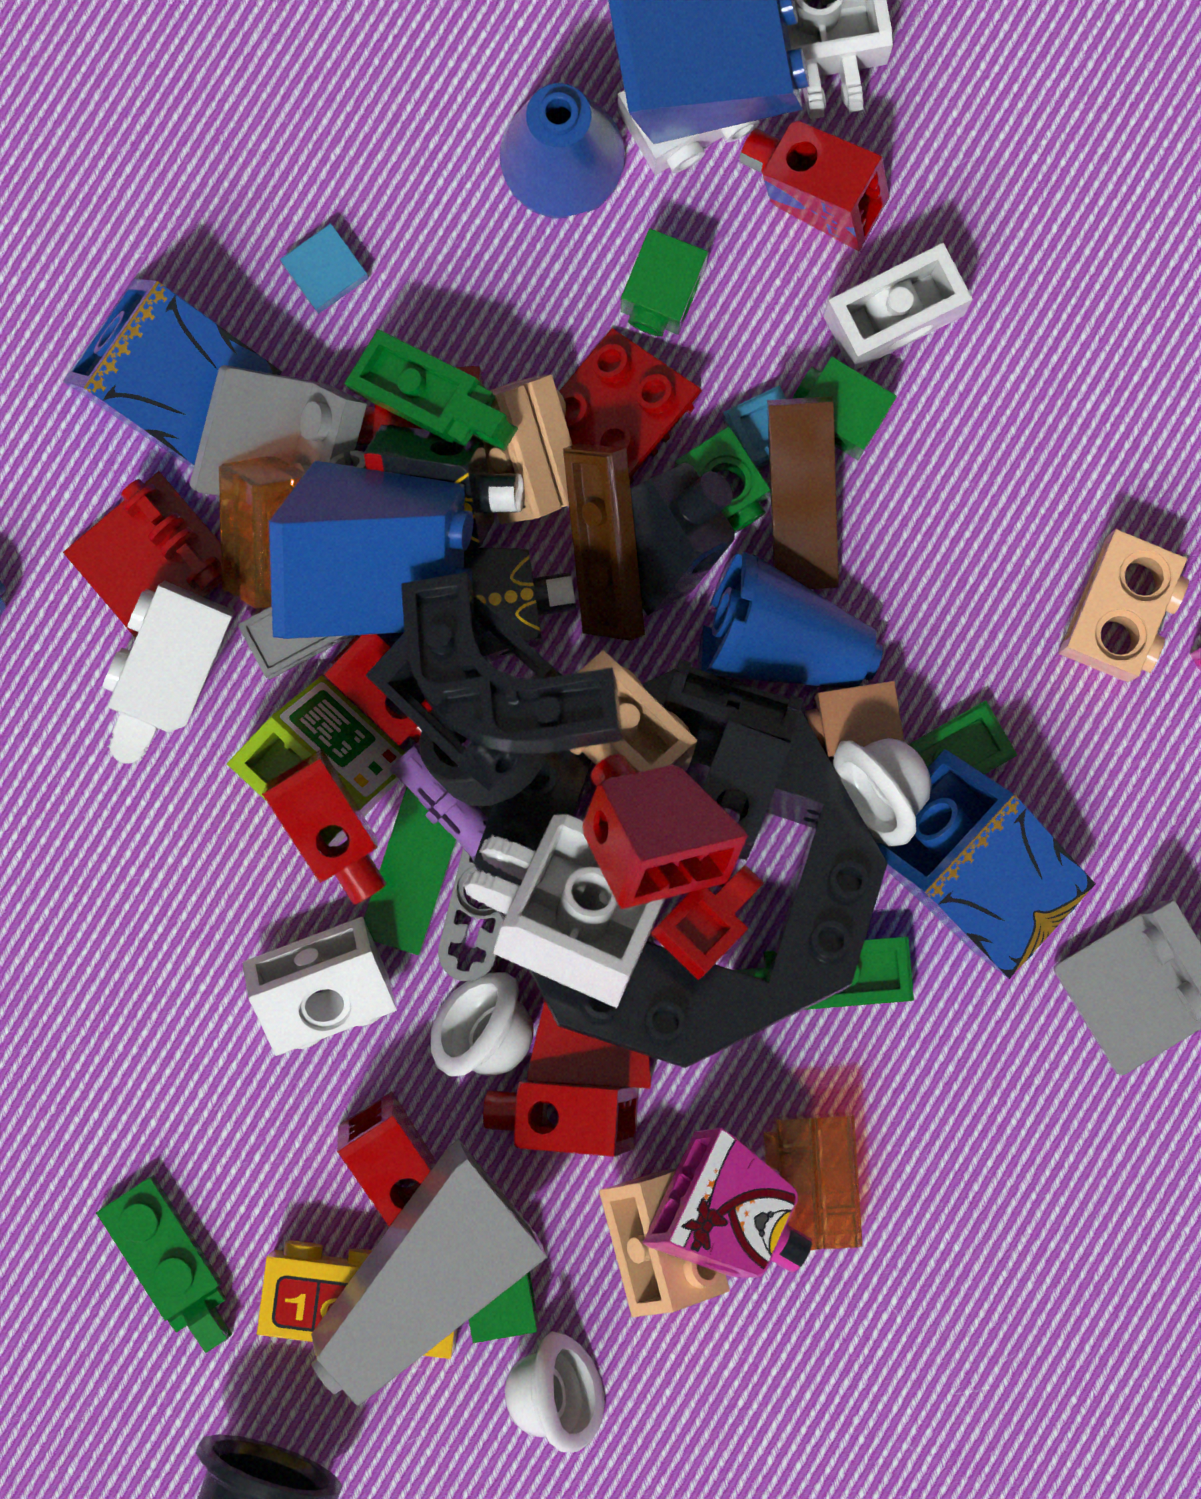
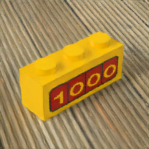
M285 1241L284 1251L274 1249L266 1256L256 1335L313 1342L312 1332L372 1250L349 1249L348 1258L322 1255L323 1245L311 1242ZM457 1329L423 1356L451 1359L455 1351Z

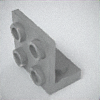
M222 365L218 370L190 480V487L204 494L282 505L315 460L329 463L333 457L344 453L347 465L351 466L350 451H355L367 403L326 383Z
M1175 900L1156 903L1054 966L1056 976L1113 1070L1119 1075H1126L1201 1029V943Z

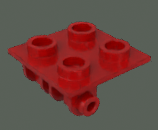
M611 328L559 392L566 404L565 421L572 444L581 443L627 448L631 485L634 482L632 476L646 461L647 456L655 457L658 453L657 444L660 441L666 443L670 439L668 431H671L685 413L691 414L695 409L692 403L702 390L627 337Z
M160 471L155 473L145 483L141 479H136L130 483L120 494L124 501L63 551L64 555L135 638L138 632L127 626L142 591L144 592L145 589L156 592L158 585L166 581L205 597L241 567Z

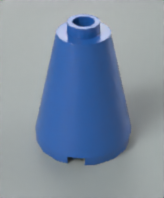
M564 83L549 84L539 89L511 119L504 131L500 145L501 170L512 195L530 211L552 219L568 218V216L581 214L586 211L589 213L599 208L616 190L624 168V144L615 121L601 106L580 90Z
M742 552V555L735 554L719 580L710 606L717 608L712 628L703 626L698 651L699 670L715 674L716 677L837 688L858 687L864 679L870 681L874 678L883 654V646L876 643V630L758 556Z

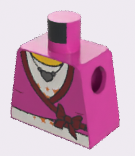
M722 1128L694 1131L642 1243L652 1249L728 1276L755 1278L761 1277L766 1272L770 1261L790 1272L797 1271L809 1255L812 1240L807 1235L787 1224L798 1201L797 1190L732 1134Z

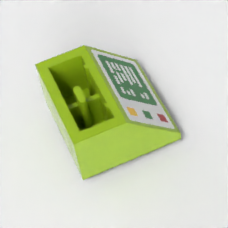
M321 675L275 712L226 764L265 800L262 793L268 781L320 749H323L365 817L399 780L389 769L406 752ZM337 825L326 826L319 832L325 843L329 846H338L346 837L342 828Z

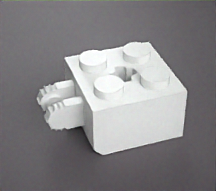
M794 0L798 24L787 26L791 49L802 48L806 61L810 86L803 88L808 117L810 119L824 117L826 99L819 76L840 73L842 99L847 107V111L863 110V93L859 69L887 65L893 47L892 27L887 0H821V6L827 5V8L815 9L808 6L807 0Z
M166 581L158 585L156 592L145 589L144 592L142 591L127 626L138 632L131 651L121 648L119 652H116L102 685V688L113 692L107 707L120 712L112 731V737L109 738L111 742L108 745L111 750L109 754H112L119 761L120 765L121 763H133L135 765L137 760L141 761L149 749L148 747L157 728L169 733L187 725L235 610Z
M570 815L553 816L536 852L515 842L502 839L499 836H492L488 840L485 839L480 849L483 860L487 861L489 865L500 868L503 872L523 880L521 885L517 886L497 876L493 877L490 873L487 874L483 871L475 870L472 874H468L463 884L467 895H470L472 899L506 914L493 954L617 1008L665 899L621 909L583 835L584 821Z

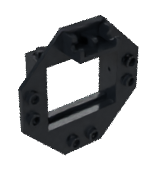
M679 659L677 668L642 685L667 711L678 716L688 727L691 734L698 740L689 768L685 772L702 789L728 720L792 744L766 813L812 827V831L766 980L714 964L698 980L665 947L646 942L616 1008L532 970L529 971L559 1027L687 1068L851 986L886 871L887 862L801 710L802 698L791 695L790 699L724 677H716L715 674L691 667V662ZM570 750L549 752L545 764L528 786L514 797L493 805L474 858V865L477 871L490 873L493 877L497 876L517 886L521 885L522 879L503 872L502 869L495 868L483 860L480 849L485 839L488 840L492 836H499L502 839L515 842L536 852L554 815H570L575 817L594 764L583 752L579 755L572 753ZM499 911V913H500V915H501V917H502V919H503V921H504V919H505V917H506V914H504V913H502V912Z

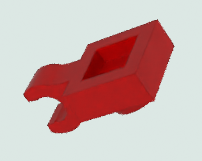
M745 864L715 895L708 888L690 892L650 934L699 980L749 929L735 913L764 882Z

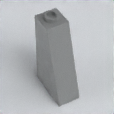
M459 1139L446 1149L311 1334L316 1359L311 1364L315 1373L330 1392L336 1395L343 1389L357 1407L547 1258L538 1235Z

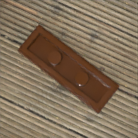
M832 397L767 400L773 566L809 589L839 588L834 408Z
M577 443L563 448L582 632L583 634L632 641L645 635L627 448Z

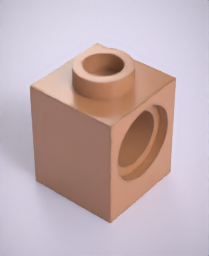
M894 681L817 693L813 698L815 709L805 710V717L829 760L834 759L835 751L841 741L851 740L862 747L887 738L904 742Z

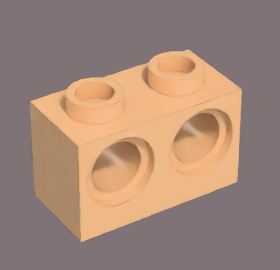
M1115 529L1105 538L1058 654L1125 682L1138 678L1142 670L1151 673L1165 643V637L1157 635L1165 612L1176 613L1188 588L1189 579L1181 576L1187 558ZM1139 564L1145 566L1152 573L1154 588L1150 595H1138L1130 590L1125 580V572L1128 565ZM1116 622L1127 629L1131 642L1126 654H1114L1105 648L1101 640V630L1105 623Z

